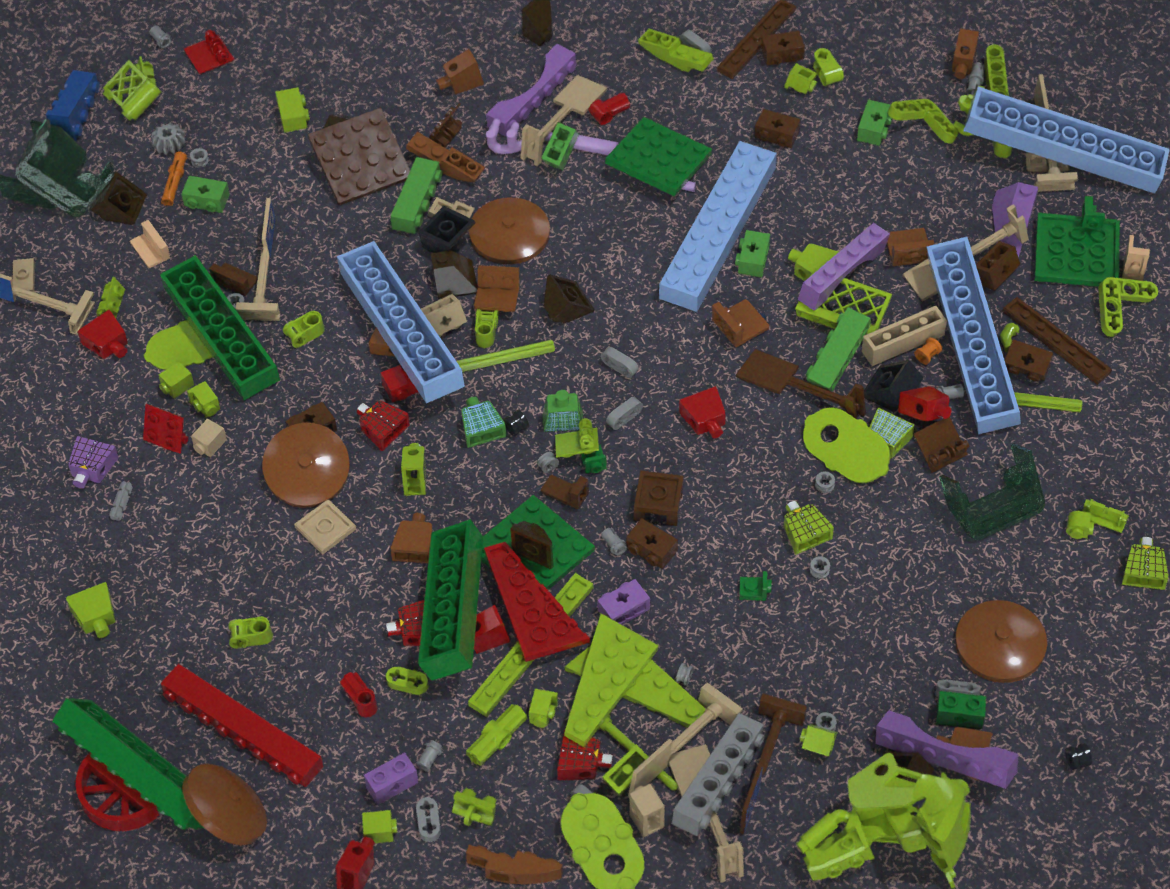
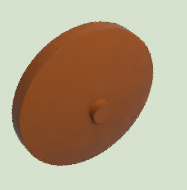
M513 197L496 199L483 205L473 215L472 219L475 220V224L469 229L470 242L480 256L491 262L507 265L523 263L536 257L546 247L550 237V224L545 212L528 200Z
M298 423L286 427L271 439L264 452L262 468L267 486L278 499L291 506L307 508L319 506L328 499L332 500L340 493L349 476L350 461L345 444L331 429L315 423Z
M993 600L980 603L963 615L957 626L955 646L961 661L974 674L989 681L1009 683L1025 679L1040 667L1047 650V635L1040 620L1027 608L1009 601Z
M201 764L193 768L183 781L185 802L197 821L210 833L228 843L236 845L252 844L264 833L267 826L264 806L254 790L238 775L221 766Z

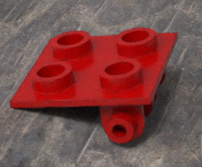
M212 30L205 32L204 41L184 48L185 53L199 74L234 61L233 56L219 35H216Z
M145 404L143 440L180 454L182 444L188 442V436L183 432L184 418Z

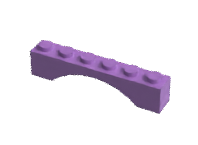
M556 44L545 55V68L537 83L518 97L498 102L486 114L487 127L492 125L494 119H499L498 133L506 137L507 131L514 122L519 124L522 120H526L530 112L534 108H538L541 101L546 96H550L553 89L558 84L560 85L569 73L575 70L577 65L576 53Z
M875 223L871 224L803 282L798 300L815 311L828 299L839 283L855 267L865 261H873L884 251L890 233Z
M889 710L877 724L876 744L898 752H919L927 762L1005 789L1017 773L1019 756L1017 753L999 747L969 748L945 743L923 732L910 717Z

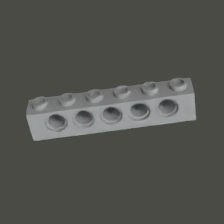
M740 713L736 716L674 808L673 825L698 836L702 828L706 829L711 821V814L718 812L723 796L729 795L733 787V781L741 777L744 764L751 762L754 749L762 745L765 735L762 734L764 724Z

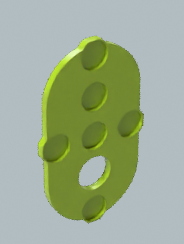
M187 320L152 336L147 343L144 354L146 362L162 370H166L177 361L184 367L192 364H202L207 359L213 358Z
M825 408L809 415L804 421L803 439L806 448L812 455L824 462L829 470L837 471L850 481L856 483H869L888 473L891 456L890 448L885 439L870 429L862 419L857 420L838 408ZM827 426L838 428L839 435L833 442H824L821 438V432Z
M577 793L573 795L563 811L561 828L573 852L572 858L575 863L581 866L588 880L596 889H635L643 875L644 857L632 836L633 830L630 824L624 822L618 809L608 798L595 793ZM612 854L621 856L625 862L623 871L616 875L608 873L604 868L605 859Z

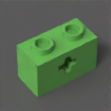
M872 100L867 101L858 127L857 141L880 146L882 139H886L888 134V127L886 126L887 124L891 125L893 119L888 115L890 104Z
M558 122L541 159L546 164L563 171L579 137L578 132Z
M194 176L188 177L181 193L184 206L191 209L198 208L209 212L221 213L230 195L227 182Z
M746 230L745 237L740 239L739 250H741V254L737 253L735 265L739 266L738 274L763 277L770 247V234Z

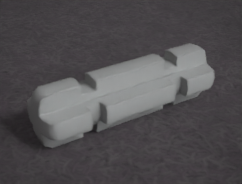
M122 481L120 483L119 491L112 505L113 508H111L109 513L111 520L120 521L122 519V511L126 508L130 497L128 495L131 494L133 488L130 482Z

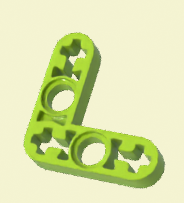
M931 100L892 102L888 109V115L897 121L924 119L937 136L946 143H954L959 134L954 125Z
M1113 277L1103 280L1098 288L1102 332L1106 336L1113 337L1123 329L1121 300L1150 302L1158 295L1157 286L1149 281ZM1124 286L1131 287L1133 294L1126 293ZM1106 303H1112L1115 311H1109Z

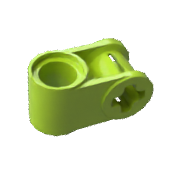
M824 48L816 50L814 54L816 61L813 63V69L822 84L827 86L843 80V70L831 52Z
M477 309L475 337L476 344L480 348H489L494 344L498 326V310L486 312Z
M317 311L307 312L305 315L288 322L283 327V333L289 336L293 347L299 348L324 333L325 328L322 316Z
M262 616L235 619L228 624V628L231 631L229 645L235 649L268 644L273 638L269 620Z

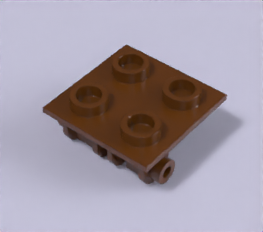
M461 103L447 111L445 118L436 124L434 131L429 136L431 140L444 148L462 129V122L453 118Z
M950 417L947 419L943 418L913 434L932 473L968 455L966 451L969 448V443L967 440L963 441L960 439Z

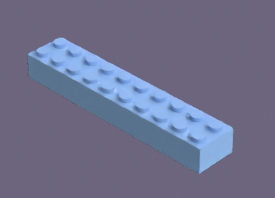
M981 87L977 88L963 130L1152 193L1157 191L1163 180L1170 150Z
M739 141L659 284V299L696 312L698 311L776 168L777 153Z
M968 237L927 246L928 261L943 313L947 319V327L978 434L1021 424L1019 407Z
M373 241L337 256L342 277L375 327H377L426 403L465 387L462 369L377 244Z

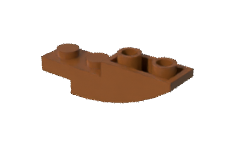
M418 131L406 146L407 150L420 158L438 161L442 173L454 179L475 183L485 170L483 165L453 147L448 150Z
M469 845L466 851L467 863L485 868L487 879L511 884H539L562 879L563 864H560L555 859L537 857L536 854L529 851L521 852L517 850L514 859L506 853H494L486 847L479 845L476 847Z

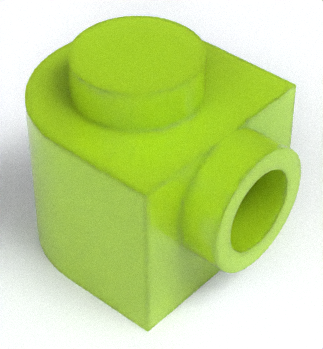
M1082 511L1070 512L1066 527L1067 534L1074 539H1087L1088 535H1093L1095 522H1090L1091 513Z

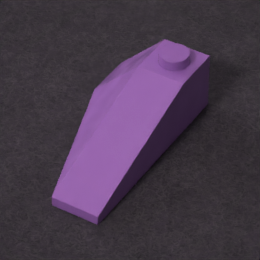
M1018 182L996 191L992 203L995 232L1009 223L1006 208L1013 204L1016 207L1018 218L1021 216L1025 218L1026 228L1028 229L1036 202L1037 186ZM1013 234L1001 239V242L1016 247L1019 258L1023 244H1021L1017 237Z

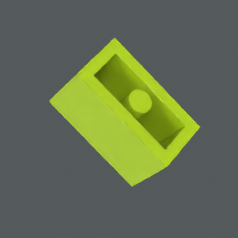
M299 87L276 91L284 133L307 128L306 121L310 120L308 109L303 108V106H306L304 94L300 95Z
M636 744L602 779L620 796L630 786L633 771L649 757Z

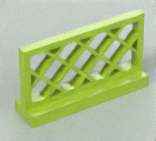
M814 268L811 275H813L818 269ZM844 278L840 283L845 284L847 290L838 294L833 291L834 296L829 297L822 304L823 308L818 307L813 311L802 302H798L795 308L797 316L835 329L840 315L838 313H845L844 310L854 306L857 312L861 313L858 304L869 301L872 309L861 314L868 316L875 313L877 321L875 326H870L866 333L867 335L879 330L892 294ZM858 289L863 290L866 297L855 301L852 292ZM849 294L853 302L842 307L838 298ZM877 296L886 298L884 304L876 308L871 300ZM836 300L839 308L834 311L827 310L825 304Z

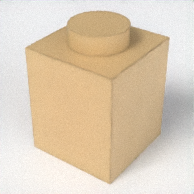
M206 419L191 436L194 450L201 455L206 454L209 457H212L227 440L224 428L209 419Z

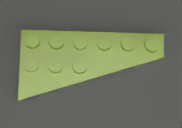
M600 614L564 736L585 747L656 654L658 645L609 617Z
M591 646L567 664L565 671L582 676ZM653 660L649 661L623 695V698L646 706L648 710L661 713L667 716L668 719L687 728L705 713V708Z

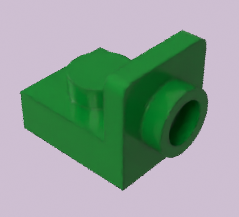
M1085 196L1082 205V228L1102 229L1105 213L1096 212L1097 206L1093 205V196Z
M600 444L599 451H594L591 454H580L585 473H599L607 469L606 455H603Z
M763 571L762 577H740L739 600L766 601L767 593H771L772 579H767V571Z

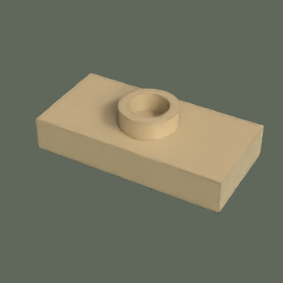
M34 258L13 260V285L15 287L34 292Z

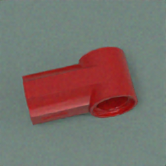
M623 92L605 101L601 99L595 100L590 104L588 111L600 125H605L613 119L614 115L630 108V102L627 95Z
M349 672L344 675L340 685L356 706L358 714L362 717H371L376 714L378 706L374 692L366 686L357 672Z

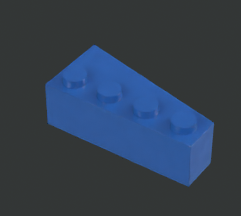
M73 70L65 82V90H60L58 93L59 100H54L52 103L53 110H48L46 113L53 140L76 143L78 136H81L82 125L84 121H87L89 108L93 107L95 93H98L100 89V83L97 81L95 73Z

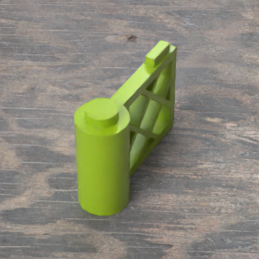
M130 60L103 87L105 90L103 94L110 101L114 99L123 109L122 114L128 120L133 118L135 121L162 93ZM132 68L131 76L125 77L128 70ZM143 79L138 86H135L136 80ZM130 81V87L124 89V83ZM116 84H119L118 90L111 91ZM129 93L126 100L122 102L123 94Z

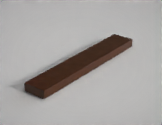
M778 0L717 66V72L734 79L761 49L762 36L775 34L796 11V6L785 0Z
M1018 297L1003 307V313L1097 385L1111 374L1112 369Z

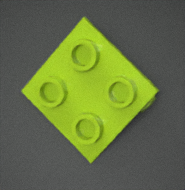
M584 418L580 420L579 431L555 435L556 458H568L575 454H591L594 451H599L598 429L592 427L589 419Z

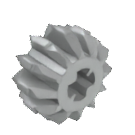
M170 122L168 125H164L162 123V127H155V131L152 132V145L159 154L162 152L166 156L169 152L175 154V150L181 151L182 146H185V134L178 124L172 125Z

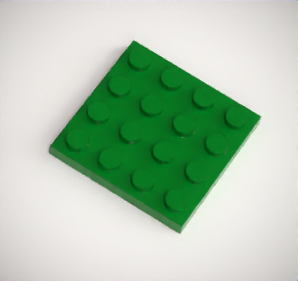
M643 117L606 157L605 164L675 197L711 156L712 148Z
M1038 213L1034 281L1099 287L1100 283L1106 278H1119L1120 220L1105 219L1102 229L1082 228V216Z
M532 495L483 536L481 561L490 568L484 553L485 547L506 542L512 549L510 530L512 525L522 521L535 523L545 530L552 541V570L519 555L517 556L521 559L523 565L532 571L538 582L549 590L593 553L595 546L536 496Z

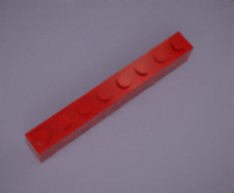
M177 664L161 682L163 696L172 703L174 701L177 702L188 714L194 713L204 725L208 726L210 724L215 727L221 736H229L239 748L250 750L256 759L260 761L264 759L274 771L278 773L282 771L294 784L298 785L300 783L307 787L323 768L320 755L182 665Z

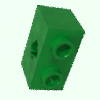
M940 691L937 702L936 724L982 729L985 719L986 696Z

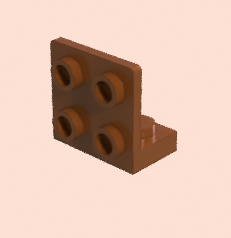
M924 228L888 232L890 235L886 243L892 266L922 263L928 259L927 246L935 245L934 240L927 239Z
M478 265V289L474 309L514 312L520 290L519 267Z
M747 299L730 308H724L720 302L712 305L713 322L735 348L769 329V324Z

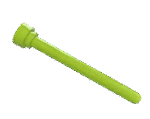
M608 715L598 730H606L623 747L630 751L635 744L612 724L611 716ZM664 770L656 776L669 789L677 790L676 781Z

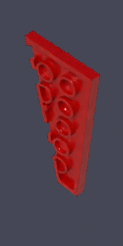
M506 542L484 548L485 556L525 662L590 643V637L582 632L577 622L568 616L562 605L543 584L538 582L532 571L523 565L521 559Z

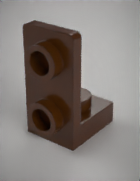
M550 475L542 486L541 493L575 509H579L589 494L588 479L580 476L576 483L573 482L571 484L554 475Z

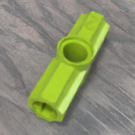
M512 704L496 721L491 720L486 724L481 736L466 750V755L474 764L482 766L497 749L502 750L509 743L512 734L527 719L523 709L518 705Z

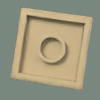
M329 499L294 524L295 528L322 555L356 530V525Z

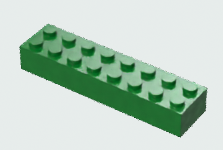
M196 255L160 274L165 291L243 400L280 381L276 364Z
M471 519L431 533L418 665L431 681L471 669L473 665L483 536Z
M65 699L52 720L59 727L58 730L62 734L71 736L78 747L91 752L90 756L94 760L107 765V770L110 773L120 776L124 779L123 783L138 790L141 793L140 797L154 803L161 814L174 819L173 823L177 827L184 830L186 828L196 830L204 828L193 816L185 802L183 781L186 775L92 700Z

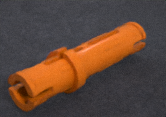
M176 152L173 163L169 166V176L161 198L163 205L172 206L187 160V155L183 152Z

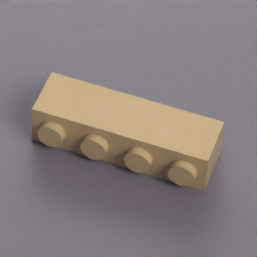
M933 306L863 336L862 353L869 363L874 366L926 344L925 342L929 337L937 339L944 336L947 319L937 306Z

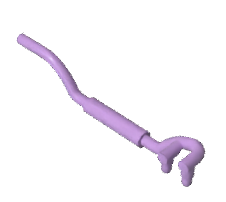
M494 119L489 130L486 132L488 147L498 154H511L521 151L522 140L517 141L519 124L514 122L507 131L508 144H499L496 137L499 131L500 120ZM551 132V133L544 139V141H549L550 138H551V136H552V134H553V132ZM579 135L573 149L609 155L618 145V142ZM688 181L681 190L694 192L696 182Z

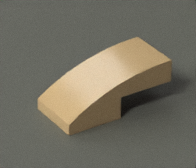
M1026 153L1028 171L1048 172L1047 158ZM1057 162L1060 172L1070 170L1069 165Z
M436 197L428 216L432 218L443 206H446L470 218L474 208L459 201L451 204Z

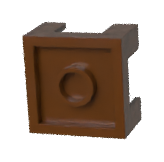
M640 470L634 503V520L640 521L641 518L645 520V513L667 515L666 524L677 526L680 499L683 495L684 476Z

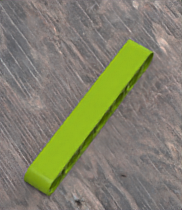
M990 45L986 48L984 61L987 90L1009 96L1003 48L999 45ZM993 141V150L996 156L1007 158L1011 155V146Z

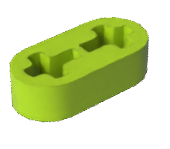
M392 667L386 673L387 685L394 690L421 695L428 689L427 676L422 672L402 667ZM396 675H400L399 679L393 681V678H395ZM418 680H421L422 684H419L418 687H415L414 683H417Z

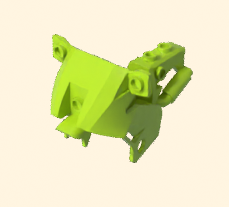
M886 753L848 780L849 800L853 807L852 811L848 812L838 809L831 814L827 813L800 837L801 840L796 843L800 851L806 854L803 860L813 881L828 877L836 878L842 874V871L850 867L858 868L866 860L874 859L870 847L873 842L898 843L908 853L927 848L928 846L932 850L931 858L933 862L943 871L951 889H953L955 884L952 878L956 877L953 866L963 852L970 829L971 807L970 803L965 802V797L970 793V790L964 780L949 779L944 772L941 773L940 778L898 767L893 754ZM880 765L888 766V771L883 776L875 774L876 768ZM900 774L903 776L916 779L917 782H910L901 778H897L896 776ZM926 799L921 808L913 807L912 804ZM915 812L917 813V816H913L911 814ZM840 822L847 823V825H845V828L840 833H834L829 838L824 840L830 833H832L838 827L837 824H839Z

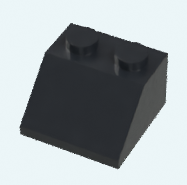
M443 206L418 231L422 247L432 253L450 250L475 224V220Z
M910 360L881 365L864 389V398L889 410L899 409L900 392L919 388V384L924 377Z

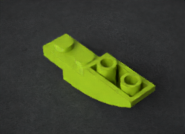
M648 29L638 39V43L651 54L686 72H689L692 68L704 71L714 60L712 53L682 45L680 38L652 29Z

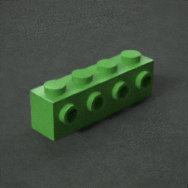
M416 157L390 216L392 229L415 234L417 228L421 227L423 214L428 211L429 200L431 197H434L436 184L442 178V171L438 161Z
M849 307L845 313L842 312L836 322L838 324L837 327L829 332L826 346L820 348L816 356L818 360L814 366L811 365L806 373L808 383L831 392L834 391L860 346L863 336L866 335L871 326L869 317Z

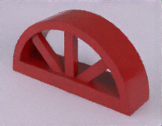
M91 753L84 758L76 775V792L85 814L95 824L108 830L129 831L141 828L159 816L154 803L141 798V793L138 790L123 783L124 779L110 773L107 770L108 766L103 762L94 760L90 756ZM92 773L105 783L103 785L86 786ZM114 792L97 809L93 808L86 800L87 794ZM122 797L121 816L104 814ZM129 803L133 807H135L138 810V812L129 814Z

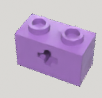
M636 579L623 583L618 589L611 593H605L598 599V612L621 625L650 610V597Z
M406 753L364 774L366 788L377 805L418 783L417 770Z

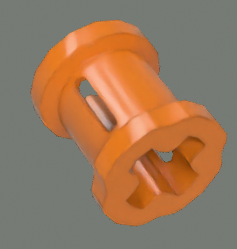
M929 337L925 342L926 344L921 348H917L914 352L916 359L924 365L929 364L935 354L942 352L941 344L932 337Z

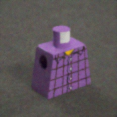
M77 436L69 460L71 475L75 477L73 484L78 488H84L88 480L100 483L118 460L116 447Z

